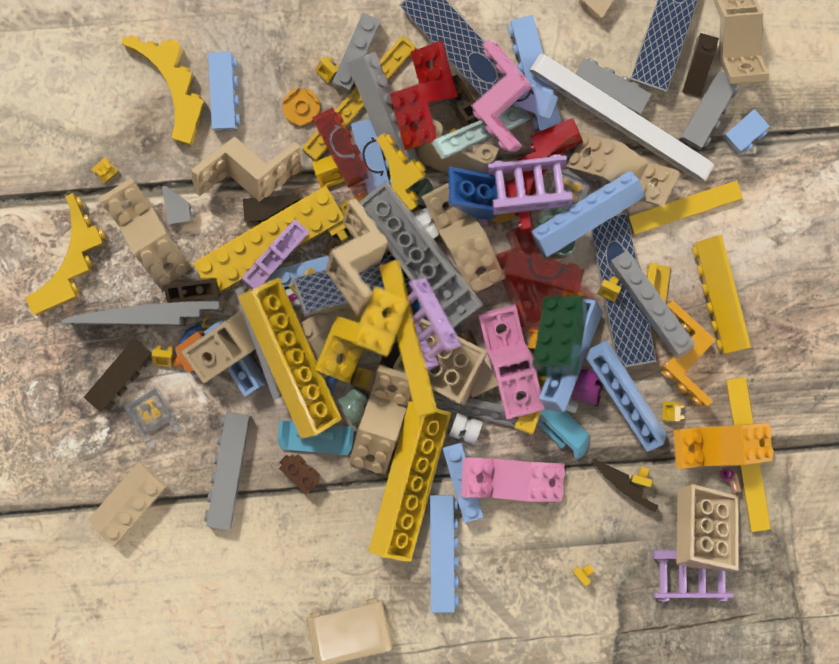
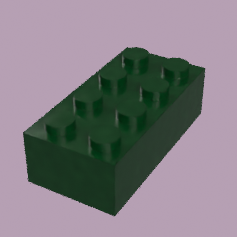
M582 296L544 297L532 364L540 377L577 376L588 306Z

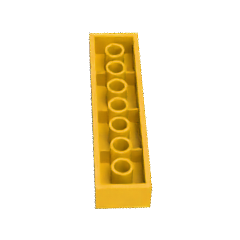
M324 186L193 262V265L201 278L216 277L219 292L222 294L243 282L241 278L295 219L309 231V234L293 252L327 233L329 228L343 221L344 216L328 188Z
M280 278L265 282L239 295L238 298L301 439L315 436L342 420L322 373L315 370L317 365L316 359Z
M409 401L368 552L384 558L411 562L451 412L437 409L435 413L417 417L414 403Z

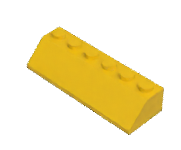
M722 234L693 243L694 247L691 248L694 259L697 258L699 265L696 266L697 274L699 277H702V293L704 296H707V312L712 315L713 319L711 328L713 333L716 332L718 338L716 340L717 350L721 351V354H727L751 348Z

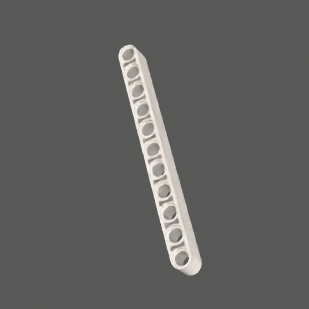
M544 54L538 55L529 70L533 76L695 180L702 183L706 181L714 167L710 160Z

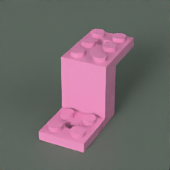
M487 39L482 44L486 48L484 53L498 63L496 67L506 76L472 105L475 109L473 113L480 121H485L487 124L486 129L491 135H496L500 139L498 143L505 151H518L522 145L498 116L532 87V84L497 42Z
M516 305L478 314L490 367L498 383L506 419L544 410V405L539 400L541 392L536 370L532 366V354L524 342ZM499 324L506 325V330L502 333L496 331V327ZM525 391V398L521 400L517 399V392Z
M463 457L460 497H491L526 502H562L565 463Z

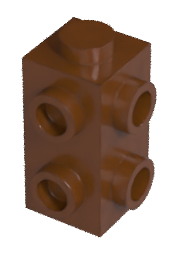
M286 454L279 462L281 466L278 469L307 495L321 480L319 478L320 473L313 467L309 469L304 464L306 461L299 454L296 456L294 454L290 456Z

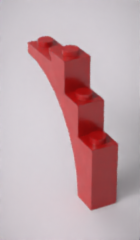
M574 118L531 135L533 143L530 146L533 153L515 161L563 155L569 149L582 143L583 140ZM548 169L542 170V176H544ZM534 170L524 171L522 174L525 195L535 196ZM515 178L505 182L506 197L516 198L518 195ZM532 211L515 212V216L519 215L520 218L518 225L521 232L525 231L528 237L533 236L531 232L534 230Z

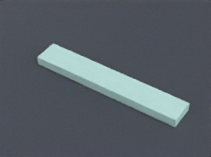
M518 106L510 107L502 116H498L508 130L527 123L531 119L527 111ZM481 120L437 138L432 144L440 157L444 159L496 135H491L486 129L487 124L484 120Z

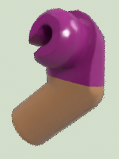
M728 468L722 469L720 477L730 485L731 493L733 495L740 494L741 488L738 475Z

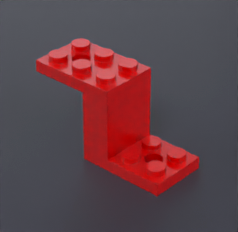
M437 41L412 51L411 56L419 84L390 94L405 150L433 142L437 139L429 107L457 97L443 41ZM430 61L433 63L432 69L430 68ZM415 122H416L417 125H418V130H417V131L415 130V127H414V123H415Z

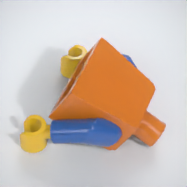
M206 317L202 324L198 323L185 330L180 339V345L176 347L178 356L172 360L175 368L183 367L186 372L192 371L194 375H197L181 351L205 336L204 331L206 330L203 329L211 327L205 324L211 317ZM205 352V359L212 361V355L209 352Z

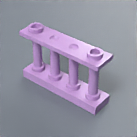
M552 155L549 158L512 162L495 161L492 164H488V175H495L498 199L493 200L494 215L571 206L573 200L572 192L564 191L561 167H566V156ZM553 168L556 192L554 194H547L544 190L542 170ZM534 170L537 194L535 196L525 195L522 172ZM515 173L518 195L516 198L506 197L503 174Z
M426 278L410 282L413 292L408 298L410 305L418 298L423 307L413 317L426 369L429 370L439 365L435 356L443 349L446 351L458 348L461 344ZM427 315L431 325L422 333L417 323ZM436 332L440 342L431 349L426 339Z
M652 549V557L657 559L660 568V592H653V596L658 598V601H670V598H716V601H728V598L733 597V593L726 591L724 570H717L718 591L706 592V569L698 568V592H687V567L679 565V592H668L667 562H669V559H677V549Z

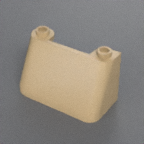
M432 119L436 136L440 138L443 130L442 125L437 120ZM432 142L418 146L416 148V155L421 163L447 175L449 167L488 174V164H492L495 161L499 148L483 144L479 146L475 155L462 150L442 159Z
M377 598L366 600V604L360 607L327 615L317 611L310 613V617H307L315 664H337L392 649L393 644L383 602Z

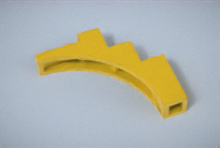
M130 35L129 38L123 36L121 44L125 48L137 52L151 61L167 81L175 108L172 139L175 142L193 146L206 103L200 95L191 93L189 96L194 79L190 69L180 66L179 69L177 68L183 48L179 45L178 41L168 39V41L162 40L160 47H158L159 44L153 41L145 43L141 42V39L136 36Z
M384 132L376 140L382 148L389 165L391 187L407 207L412 210L419 204L417 201L419 198L413 190L410 191L408 188L426 175L424 172L425 167L420 161L415 159L408 163L406 161L408 159L406 154L402 150H398L394 145L396 143L394 138ZM387 247L385 249L384 254L389 251Z
M73 193L66 196L72 223L71 240L67 254L54 276L39 290L25 297L32 315L35 316L79 298L77 294L79 288L76 282H72V280L92 272L91 266L93 265L90 256L85 254L106 245L104 241L106 235L103 229H99L95 225L89 226L92 222L88 214L83 212V201L80 196L77 197Z

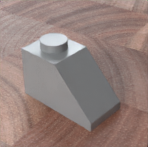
M162 186L168 225L176 226L193 223V218H195L194 206H191L189 202L167 186Z

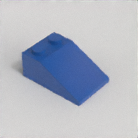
M454 167L448 168L449 205L474 218L493 220L500 215H494L493 200L498 199L495 175Z

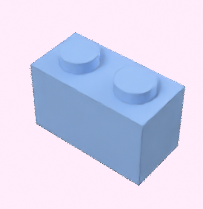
M754 109L725 134L723 139L737 154L741 151L746 153L753 146L751 143L756 138L760 140L767 134L765 130L769 125Z

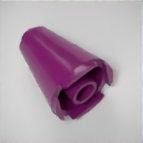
M594 369L580 370L570 397L593 407H598L603 383Z

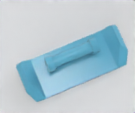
M545 407L544 410H541L540 418L536 425L547 433L558 444L560 449L567 444L573 450L574 458L580 459L589 447V433L566 411L561 413L547 410Z
M281 420L279 422L277 441L280 448L284 450L348 455L353 445L354 428L332 425L315 436L301 439L293 421Z

